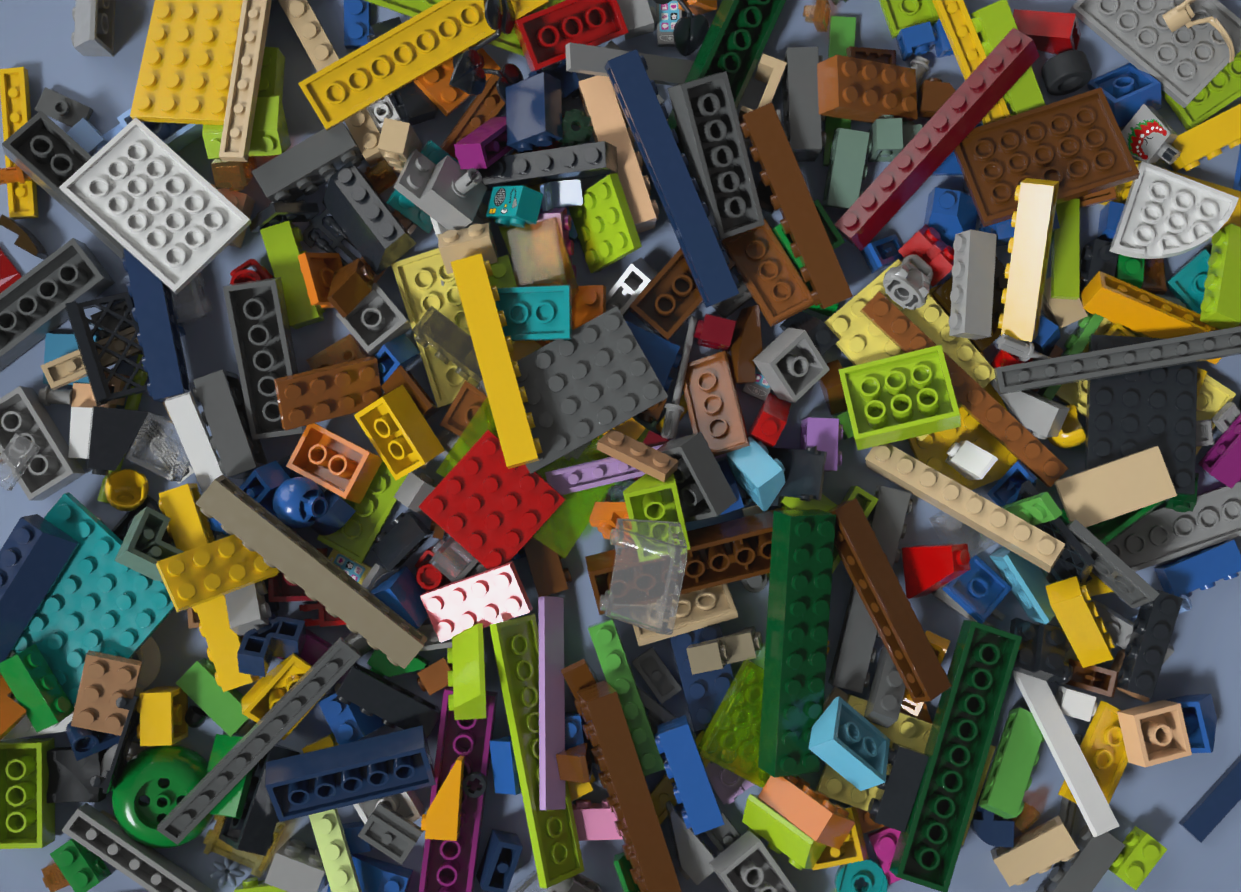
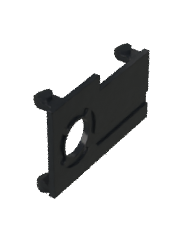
M807 446L806 450L766 447L769 451L768 455L773 460L777 458L785 468V484L772 502V506H780L781 496L800 498L801 501L809 502L811 499L821 500L827 452L818 451L817 446ZM746 494V498H742L744 505L755 503L748 494Z
M140 694L135 695L133 699L120 697L116 700L118 708L127 709L129 712L110 770L104 771L101 776H93L90 780L91 786L103 789L102 793L107 794L115 789L133 737L136 736L137 726L140 723V713L137 712Z

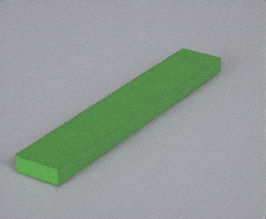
M830 17L828 58L835 55L847 56L846 49L850 46L855 47L856 17ZM825 116L824 131L826 132V145L823 149V166L828 167L834 130L838 128L851 129L850 119Z

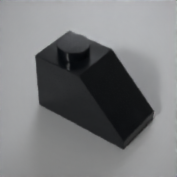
M803 311L787 318L780 325L783 331L787 328L805 330L821 356L839 341L838 337L822 320Z

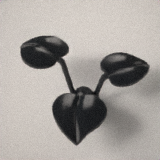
M486 0L485 18L490 28L496 31L478 45L470 47L453 58L454 71L449 85L459 88L467 94L479 95L485 88L486 74L497 75L499 79L496 88L499 96L506 103V87L524 80L520 69L511 63L505 64L502 72L483 68L484 58L477 51L498 38L501 32L510 34L515 23V13L510 0Z
M672 0L653 1L657 4H666L671 2ZM677 0L687 13V17H682L676 22L673 39L678 52L686 57L702 45L709 30V24L705 16L702 14H695L693 16L692 11L685 2Z

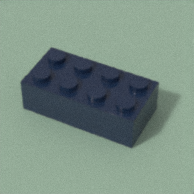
M719 623L670 637L694 732L744 719L730 664H726L723 669L693 675L691 672L686 648L691 644L723 637Z

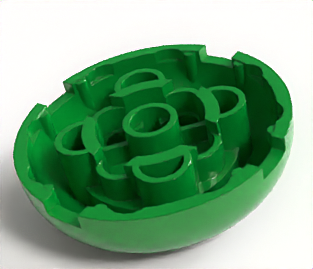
M179 745L153 746L132 757L121 770L112 793L113 812L122 830L131 839L142 845L162 849L178 847L198 837L208 827L214 815L207 814L178 845L157 831V826L161 822L159 814L168 815L179 804L177 798L181 795L186 796L207 775L208 762L197 752ZM159 779H169L170 784L160 786ZM143 795L148 796L150 803L141 802L140 797ZM164 797L167 799V801L163 802L160 800V798Z

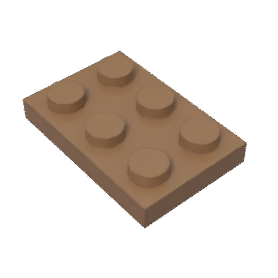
M89 650L85 658L71 726L121 736L129 710L118 708L116 700L120 697L133 699L143 661Z

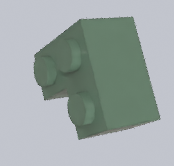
M894 115L880 116L879 119L874 121L868 131L870 132L869 139L872 140L868 162H892L922 129V124L914 125L913 121L902 122V118H894Z
M146 506L133 518L114 561L153 580L164 583L156 566L157 561L184 552L161 540L171 518Z

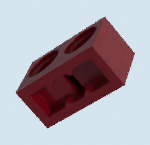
M705 314L704 319H699L696 326L694 338H698L697 345L727 351L731 344L736 321Z

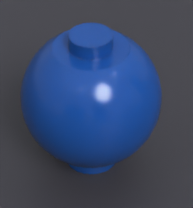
M294 477L284 481L276 489L273 497V510L276 517L288 527L295 529L312 526L315 521L310 518L312 516L322 517L328 508L322 488L313 480L305 477Z

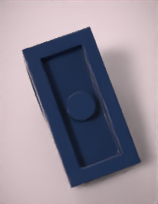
M71 722L66 727V733L77 761L118 744L121 737L119 735L71 726Z

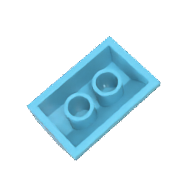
M1004 546L989 555L1003 579L1012 587V593L1028 618L1042 624L1050 622L1055 613L1050 605L1046 586L1050 585L1045 578L1048 576L1047 572Z
M840 696L836 697L812 726L809 749L860 791L886 782L890 739Z

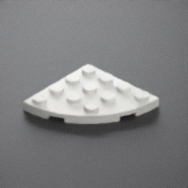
M1141 161L1137 167L1140 173L1139 178L1132 182L1109 251L1123 256L1142 259L1167 258L1191 251L1208 241L1220 230L1233 213L1239 198Z

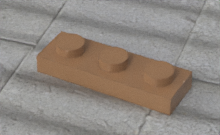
M614 429L609 430L597 442V450L662 482H665L678 469V460Z

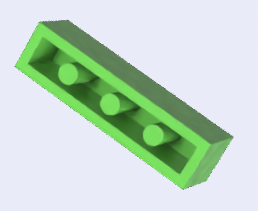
M1021 707L1009 711L978 806L1005 819L1017 818V815H1020L1024 808V793L1032 783L1030 775L1040 757L1038 752L1040 744L1045 740L1032 713Z

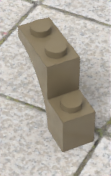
M751 626L724 637L691 644L686 650L692 675L723 669L726 664L755 659L761 647H763L761 632H756L755 626Z

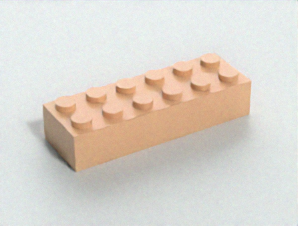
M597 75L578 81L580 98L595 142L606 141L617 147L618 176L637 233L654 229L656 220L659 219V209L656 200H650L651 185L648 176H642V158L639 151L634 152L635 138L630 127L626 128V117L621 105L618 104L619 101L609 77Z

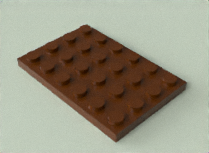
M1101 87L976 127L953 150L983 227L1012 219L1014 211H1017L1018 201H1015L1016 187L1021 185V182L1026 178L1059 181L1056 204L1136 180L1140 175Z

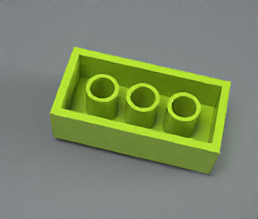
M15 738L0 741V849L43 848L55 841V803H47L49 784L47 751L55 748V738Z

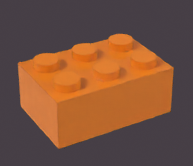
M313 423L307 425L286 467L313 480L315 483L344 499L360 504L383 460L375 453L321 425Z
M791 775L776 778L770 776L758 798L816 842L840 849L856 823L847 817L849 812L840 805H834L829 802L830 798L819 790L815 791L810 788V783L799 776Z

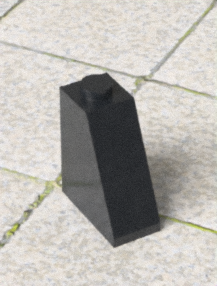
M93 406L86 469H92V474L108 475L109 471H115L146 421L148 411Z

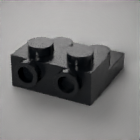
M1017 617L1011 620L1010 633L1022 637L1013 670L1050 683L1062 679L1069 670V664L1065 661V653L1068 652L1071 646L1063 629L1048 623L1037 625Z

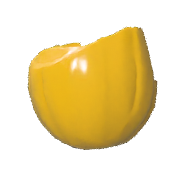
M1075 404L1065 406L1070 409L1058 437H1047L1052 445L1059 448H1072L1086 440L1084 429L1078 421Z
M124 469L114 471L107 477L104 491L112 507L119 511H133L141 506L147 498L149 482L144 474Z

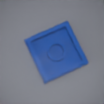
M975 553L970 555V570L953 579L942 588L943 591L981 624L987 620L1012 589L1005 580Z

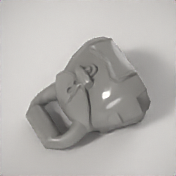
M917 254L908 255L900 266L892 267L885 273L883 280L885 293L903 309L915 310L922 307L926 303L927 294L930 290L933 278L932 267Z

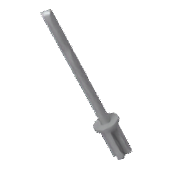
M692 315L690 317L672 404H665L664 406L666 414L661 436L666 439H676L680 416L685 410L684 407L679 406L698 320V318Z
M1002 334L1001 338L996 342L998 349L1018 356L1023 362L1028 361L1030 358L1035 360L1051 358L1034 351L1033 343H1025L1005 334Z

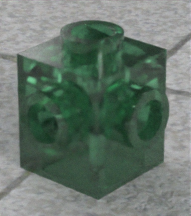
M577 109L565 111L562 116L563 139L558 140V142H562V145L565 147L582 145L585 141L589 142L593 126L589 125L591 118L585 116V112ZM571 124L579 126L580 129L578 131H574L571 128Z

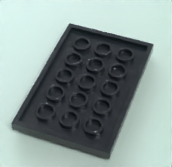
M1091 334L1089 336V352L1166 338ZM1197 362L1088 380L1085 471L1158 446L1176 494L1194 495Z

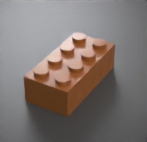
M835 55L817 63L819 115L874 123L882 115H894V118H902V122L918 119L916 69L842 55Z

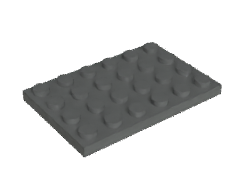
M617 306L572 330V339L554 340L517 361L521 376L517 377L519 387H525L528 402L524 403L526 413H532L535 427L531 428L533 439L539 438L543 452L538 454L539 461L525 465L530 474L668 398ZM482 380L480 381V384L486 393L484 382Z

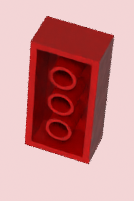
M566 0L514 21V30L530 71H536L565 59V45L569 42L597 46L629 33L617 0Z

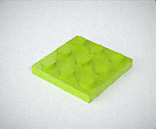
M618 173L607 175L583 192L584 203L582 205L568 206L590 273L599 272L642 247Z

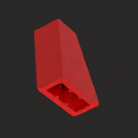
M1014 9L1013 18L1018 31L1032 38L1037 50L1058 55L1066 51L1078 49L1081 33L1076 14Z
M769 393L747 433L748 437L751 436L756 442L761 441L766 447L775 446L787 423L791 403L778 399L776 395Z
M968 543L917 545L902 548L907 599L927 596L970 570Z

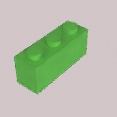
M206 658L197 660L176 684L231 737L238 733L250 720V718L242 714L241 699L244 696L236 688L223 692L222 687H219L215 680L216 669L214 663Z

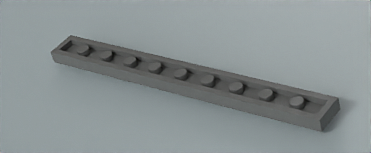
M1241 326L997 367L994 369L998 393L1001 395L1240 355Z
M340 637L158 824L157 831L178 845L361 657L360 652Z

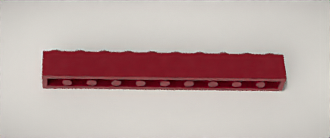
M1015 28L1004 37L834 224L846 240L860 251L867 246L1040 57L1032 38Z

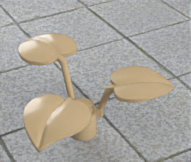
M1185 0L1182 4L1162 15L1172 33L1184 25L1189 29L1194 25L1210 23L1218 30L1229 48V63L1234 61L1235 50L1232 38L1217 18L1210 16L1191 21L1195 14L1190 5L1196 0Z

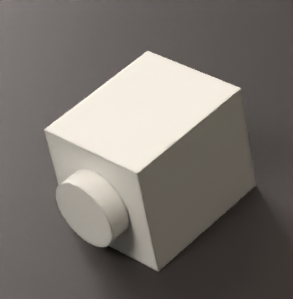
M1058 685L1055 699L1062 713L1090 722L1091 716L1093 717L1097 710L1096 697Z

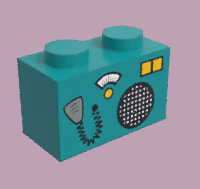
M526 186L493 187L486 217L494 219L496 225L510 228V224L525 228V224H536L543 194Z

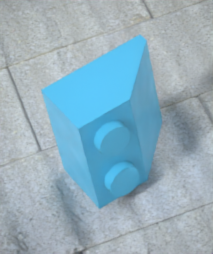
M750 436L748 437L750 446L728 452L726 455L730 470L737 484L765 512L769 509L785 484V468L777 458L773 460L768 455L769 451L761 441L757 443Z

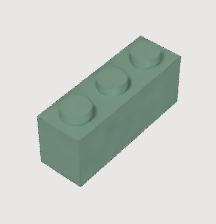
M845 128L834 130L822 206L848 210L863 194V190H860L862 180H865L867 175V165L864 164L866 154L869 155L872 140L869 139L870 132Z

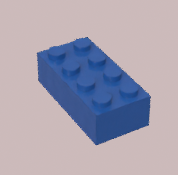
M686 715L657 725L658 733L654 734L655 742L659 753H665L666 758H663L664 767L668 778H674L675 780L672 783L673 792L677 803H683L684 807H681L686 828H692L694 835H698L725 825Z

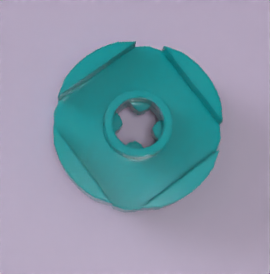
M870 858L864 861L841 865L836 872V892H887L886 876L882 868ZM860 877H864V881L868 884L867 886H862L861 890H858L854 882L859 880Z

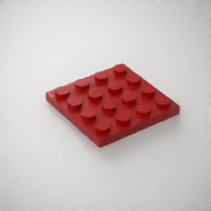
M488 429L418 507L486 569L490 570L509 563L566 498L537 472L530 474L526 465L508 469L500 440Z

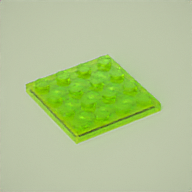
M746 659L737 672L697 749L700 756L763 788L771 776L758 767L764 669Z

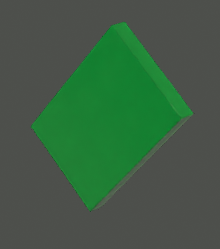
M216 734L206 773L208 774L243 737ZM255 766L208 814L241 819Z

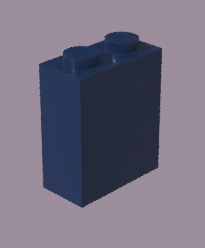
M542 72L506 87L507 146L517 149L519 153L533 152V149L550 146L552 142L563 139L561 80Z

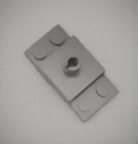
M417 149L410 153L393 187L447 230H460L468 228L473 224L489 223L490 225L492 221L491 218L486 217L488 206L482 202L487 186L481 182L482 176L479 171L473 176L472 174L476 172V169L470 168L468 171L460 169V165L448 155L435 165Z

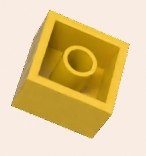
M157 686L139 693L140 700L137 705V712L140 713V723L137 726V737L140 739V746L173 745L188 737V724L185 722V715L188 710V695L179 686Z

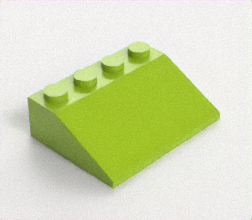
M942 345L839 369L858 450L961 427L960 413Z

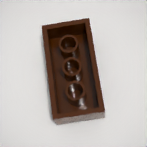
M681 248L629 306L630 312L655 334L667 341L676 334L703 303ZM729 258L730 264H728L731 272L736 263Z

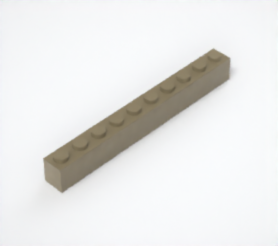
M223 474L211 483L195 503L200 507V511L205 516L214 518L221 523V527L225 532L236 535L242 540V544L248 550L256 551L260 554L268 566L277 568L284 573L287 581L294 585H299L305 590V594L310 599L318 600L323 604L330 615L342 619L350 631L356 634L359 633L367 639L366 641L369 646L386 654L387 659L393 665H400L405 669L424 647L428 639L425 635Z

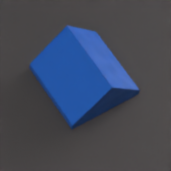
M404 566L370 591L416 629L420 628L428 617L420 595L425 590L418 584L417 579L407 566Z

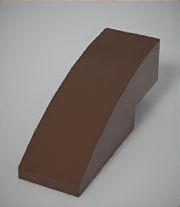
M759 305L743 308L736 320L731 344L727 350L735 384L756 382L755 363L753 360L763 351Z

